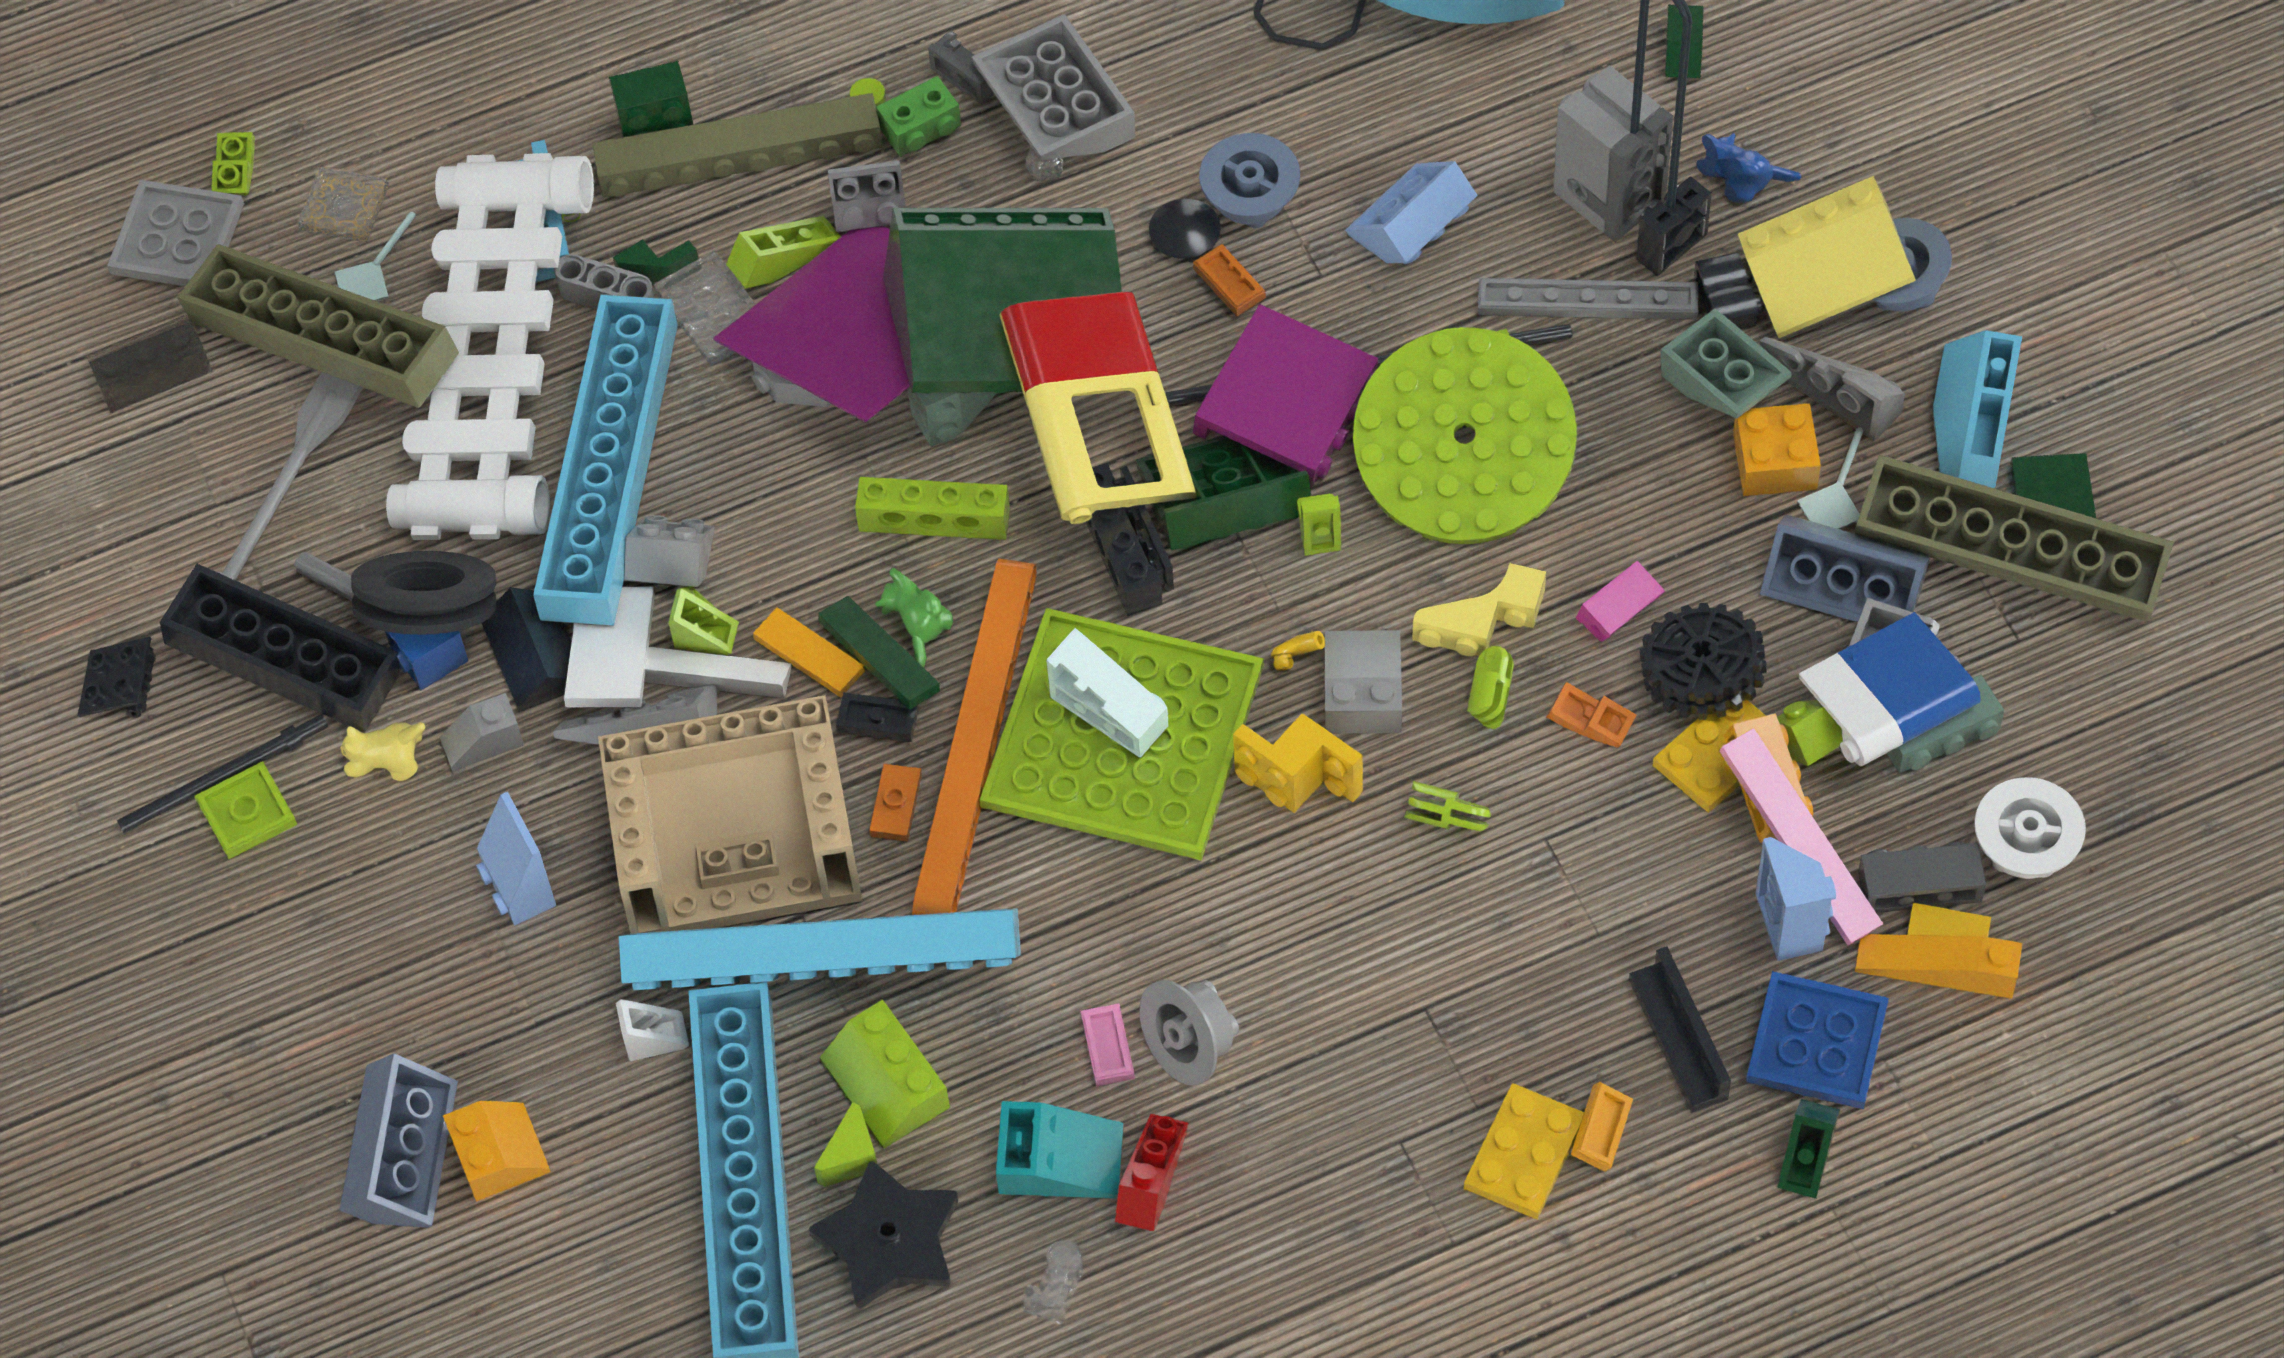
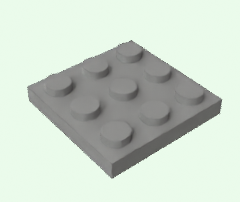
M140 179L107 265L109 273L111 275L186 286L217 244L229 247L244 206L242 196Z

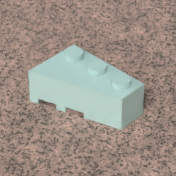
M1076 628L1047 658L1050 697L1141 758L1169 726L1168 710L1165 702L1156 694L1150 693Z

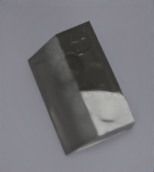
M187 314L85 355L110 413L212 372L204 347Z

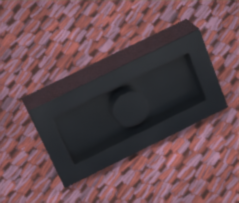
M843 692L836 723L837 733L912 742L919 706L917 705L909 710L899 699Z

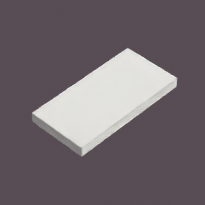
M622 587L614 626L574 623L564 695L565 707L642 706L645 667L648 657L655 599L654 587Z

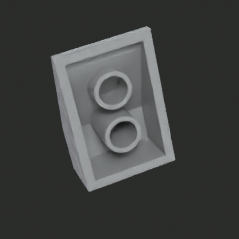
M1400 630L1325 631V729L1332 734L1402 733Z

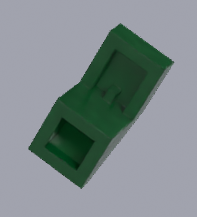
M1668 4L1665 77H1678L1683 23L1678 8L1673 4ZM1688 5L1692 16V31L1687 78H1701L1704 6Z
M642 239L613 257L615 267L648 277L652 286L672 288L701 270L697 249L689 240L658 258Z

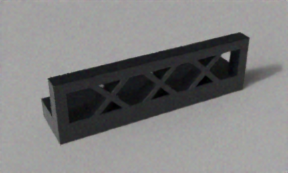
M1668 946L1657 949L1655 964L1629 973V982L1690 1112L1694 1113L1727 1101L1731 1079Z

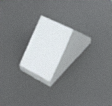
M622 999L616 1002L622 1036L630 1061L683 1050L689 1046L682 1011Z

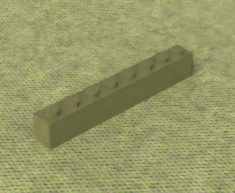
M873 93L592 143L602 198L619 197L627 193L658 190L666 186L692 184L705 179L725 178L733 174L763 171L772 167L797 165L811 160L831 159L839 155L856 152L864 153L872 149L883 148Z

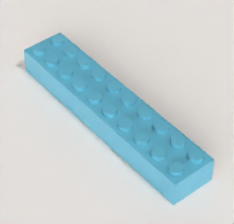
M600 295L533 594L538 614L542 621L614 626L625 576L626 536L636 525L678 327L672 299Z
M1018 908L633 933L619 936L622 983H632L633 990L656 989L657 987H662L661 981L671 980L672 988L700 985V978H711V985L734 984L739 982V976L750 975V982L774 981L778 979V973H789V980L812 979L817 977V971L828 970L829 977H845L856 974V968L868 967V975L889 974L895 972L896 965H907V972L931 971L934 969V963L946 962L947 970L967 969L973 967V960H986V967L1009 966L1012 964V958L1021 955Z
M767 982L688 990L713 1358H799L773 1010Z

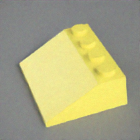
M1874 176L1738 233L1747 262L1778 338L1916 281L1889 208Z

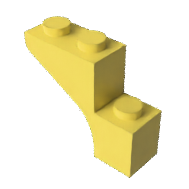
M1509 563L1506 575L1501 583L1488 594L1419 609L1413 619L1412 640L1431 648L1443 647L1455 650L1464 656H1480L1485 649L1489 648L1497 620L1504 621L1513 627L1525 626L1534 628L1545 592L1546 571Z

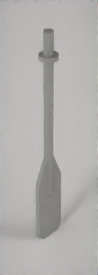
M321 372L298 412L293 452L223 573H218L234 580L237 579L307 455L343 424L364 387Z

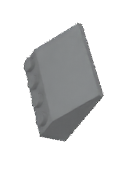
M1065 14L972 56V62L1040 160L1103 153L1135 138V113Z

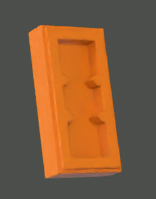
M1223 244L1193 262L1195 272L1236 316H1239L1266 298V291Z
M883 764L869 830L870 837L908 842L922 778L921 768Z

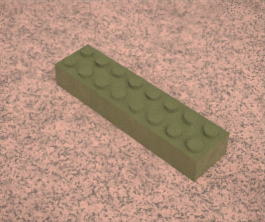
M220 244L215 246L177 297L192 324L417 408L421 407L459 354L446 326Z
M1878 455L1855 534L1930 554L1931 558L2145 622H2149L2153 613L2174 541L1883 455Z

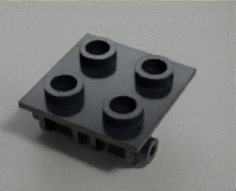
M151 637L90 650L77 716L83 717L125 708L128 716L133 718L141 717L142 712H145L147 708V694L145 693L150 691L151 685L149 683L152 681L153 663L156 661V655L153 653L154 649L150 646Z

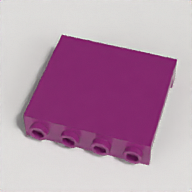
M1259 304L1195 414L1192 434L1206 440L1212 430L1296 470H1306L1309 475L1310 489H1312L1318 477L1324 479L1328 474L1333 459L1330 458L1333 450L1337 449L1340 451L1349 433L1346 427L1350 420L1354 422L1359 399L1366 384L1376 371L1379 358Z

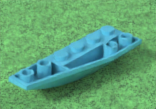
M1984 330L1944 344L1933 404L1940 473L1995 489L2022 336Z

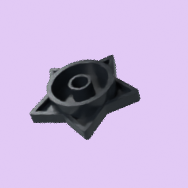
M871 1161L867 1165L852 1204L809 1227L810 1236L847 1263L857 1308L864 1307L890 1289L901 1288L910 1284L950 1286V1275L939 1240L958 1203V1193L954 1190H908L879 1165Z

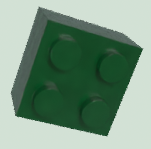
M678 61L609 77L623 137L693 125L688 94Z

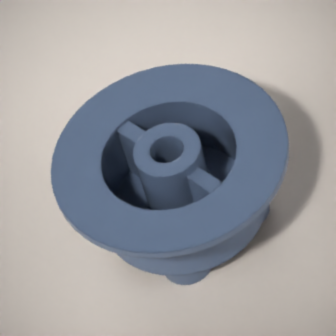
M1243 133L1221 140L1207 152L1200 166L1199 180L1205 197L1226 218L1236 223L1246 224L1251 228H1260L1265 225L1266 221L1274 218L1295 195L1300 183V167L1291 149L1278 139L1264 134Z
M1914 218L1893 219L1916 281L1871 300L1876 302L1881 310L1904 312L1918 308H1927L1933 304L1935 295L1949 274L1952 264L1950 244L1937 227L1926 221Z

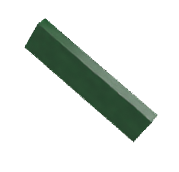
M849 596L844 597L818 613L819 623L909 710L940 692V683Z

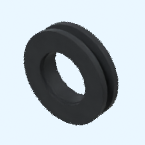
M410 551L385 555L363 563L352 573L351 589L354 593L352 612L361 623L392 633L422 635L467 629L486 621L495 613L496 594L493 590L496 586V573L492 566L485 561L454 552Z

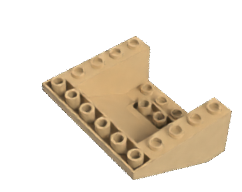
M826 695L598 736L618 883L631 934L718 928L863 901Z

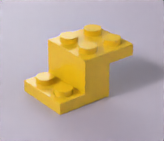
M1303 713L1274 744H1271L1244 724L1233 734L1236 775L1249 786L1255 785L1265 792L1267 798L1278 807L1285 806L1295 813L1322 782L1325 783V786L1334 795L1339 797L1343 795L1351 802H1354L1363 792V755Z

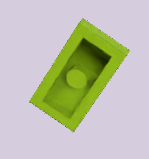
M1329 493L1299 498L1297 500L1304 556L1341 551V512L1338 496Z

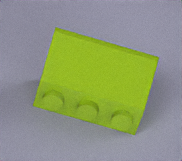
M883 999L851 1018L820 1056V1061L850 1103L854 1102L860 1105L867 1127L883 1149L950 1108L947 1087Z

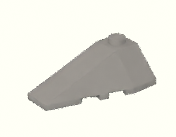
M1764 337L1760 341V346L1792 372V377L1787 380L1788 383L1855 429L1861 427L1863 434L1874 442L1902 413L1905 393L1895 382L1885 380L1875 372L1775 339Z
M712 684L667 693V699L661 700L654 705H649L643 699L641 707H624L620 710L619 714H614L613 709H605L566 719L553 731L554 737L556 739L599 745L598 736L717 715L716 685Z

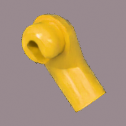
M1314 631L1298 635L1274 647L1271 652V658L1274 659V668L1278 671L1289 670L1294 665L1293 656L1323 649L1325 647L1323 634L1320 631Z

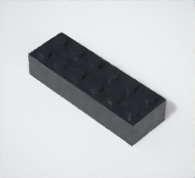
M198 563L159 622L165 645L345 725L352 726L363 733L367 730L401 673L397 651Z

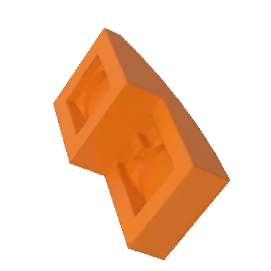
M1566 682L1562 686L1546 718L1585 737L1619 748L1637 715L1606 696H1603L1599 701Z

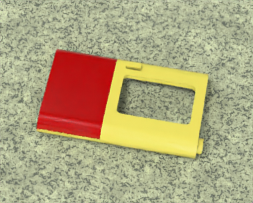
M1118 292L1023 302L1011 305L1000 313V319L1062 520L1070 521L1071 524H1080L1090 520L1092 513L1096 510L1196 498L1197 493L1133 293ZM1119 391H1131L1134 393L1161 481L1111 488L1100 487L1095 479L1071 398Z

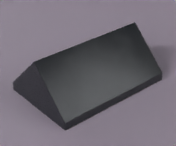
M509 587L496 602L495 613L481 624L517 709L521 712L565 695L572 642L563 622L540 620L533 596L534 590Z

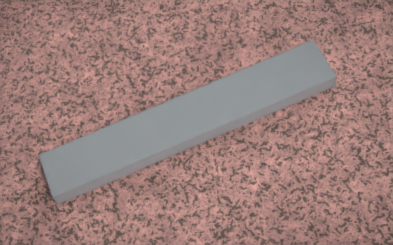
M1479 278L1478 315L1697 320L1698 282Z

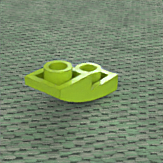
M252 132L217 133L216 161H213L212 191L240 196L249 194L255 148V136Z

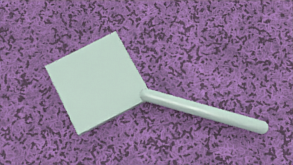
M410 212L373 262L334 271L338 287L374 301L388 299L389 296L380 264L413 221L415 213Z
M1858 427L1855 431L1837 482L1797 500L1808 521L1840 530L1858 522L1860 514L1843 485L1863 433L1861 427Z

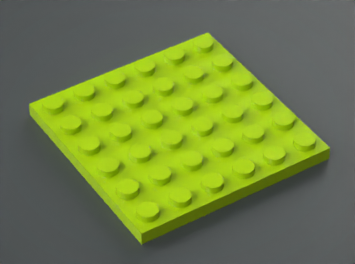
M1046 608L979 800L980 807L1202 860L1234 762L1233 734L1242 724H1246L1264 668V658ZM1075 628L1150 693L1156 694L1165 702L1168 710L1169 726L1141 758L1050 697L1046 660Z

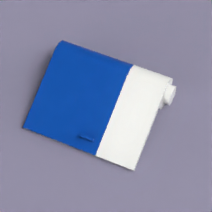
M1915 612L1799 673V679L1842 728L1843 742L1840 743V748L1843 755L1850 763L1855 762L1859 766L1875 760L1979 704L1981 701L1979 689L1971 675Z

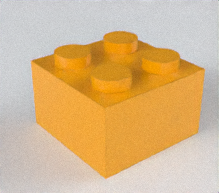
M1810 403L1750 408L1739 418H1735L1733 437L1743 496L1818 489L1821 464Z

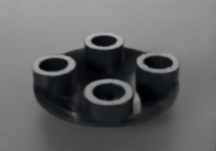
M1184 198L1167 202L1156 210L1149 223L1151 245L1155 250L1161 251L1173 258L1186 259L1192 263L1214 247L1221 232V224L1216 212L1209 205L1195 199Z

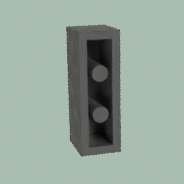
M1952 842L1946 846L1932 848L1918 845L1907 850L1892 852L1884 849L1873 850L1868 854L1861 855L1858 870L1861 891L1876 913L1911 910L1913 903L1935 907L1981 903L1986 887L1978 843Z

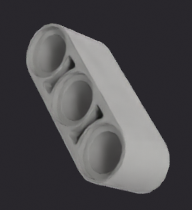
M564 255L559 258L558 268H554L560 295L568 301L597 309L600 295L655 298L652 283L648 277L579 255Z

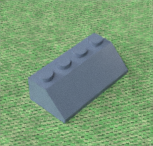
M1785 514L1778 523L1760 595L1855 622L1859 621L1867 598L1914 612L1931 555Z
M395 1053L366 1066L340 1211L371 1224L423 1228L432 1226L449 1134L443 1115L453 1112L457 1080Z

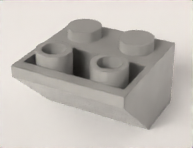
M900 161L828 170L836 232L890 225L893 208H906Z
M651 515L646 516L645 520L642 519L626 536L624 580L698 587L706 578L715 526L704 525V521L700 519H683L682 523L667 522L668 518L665 516Z

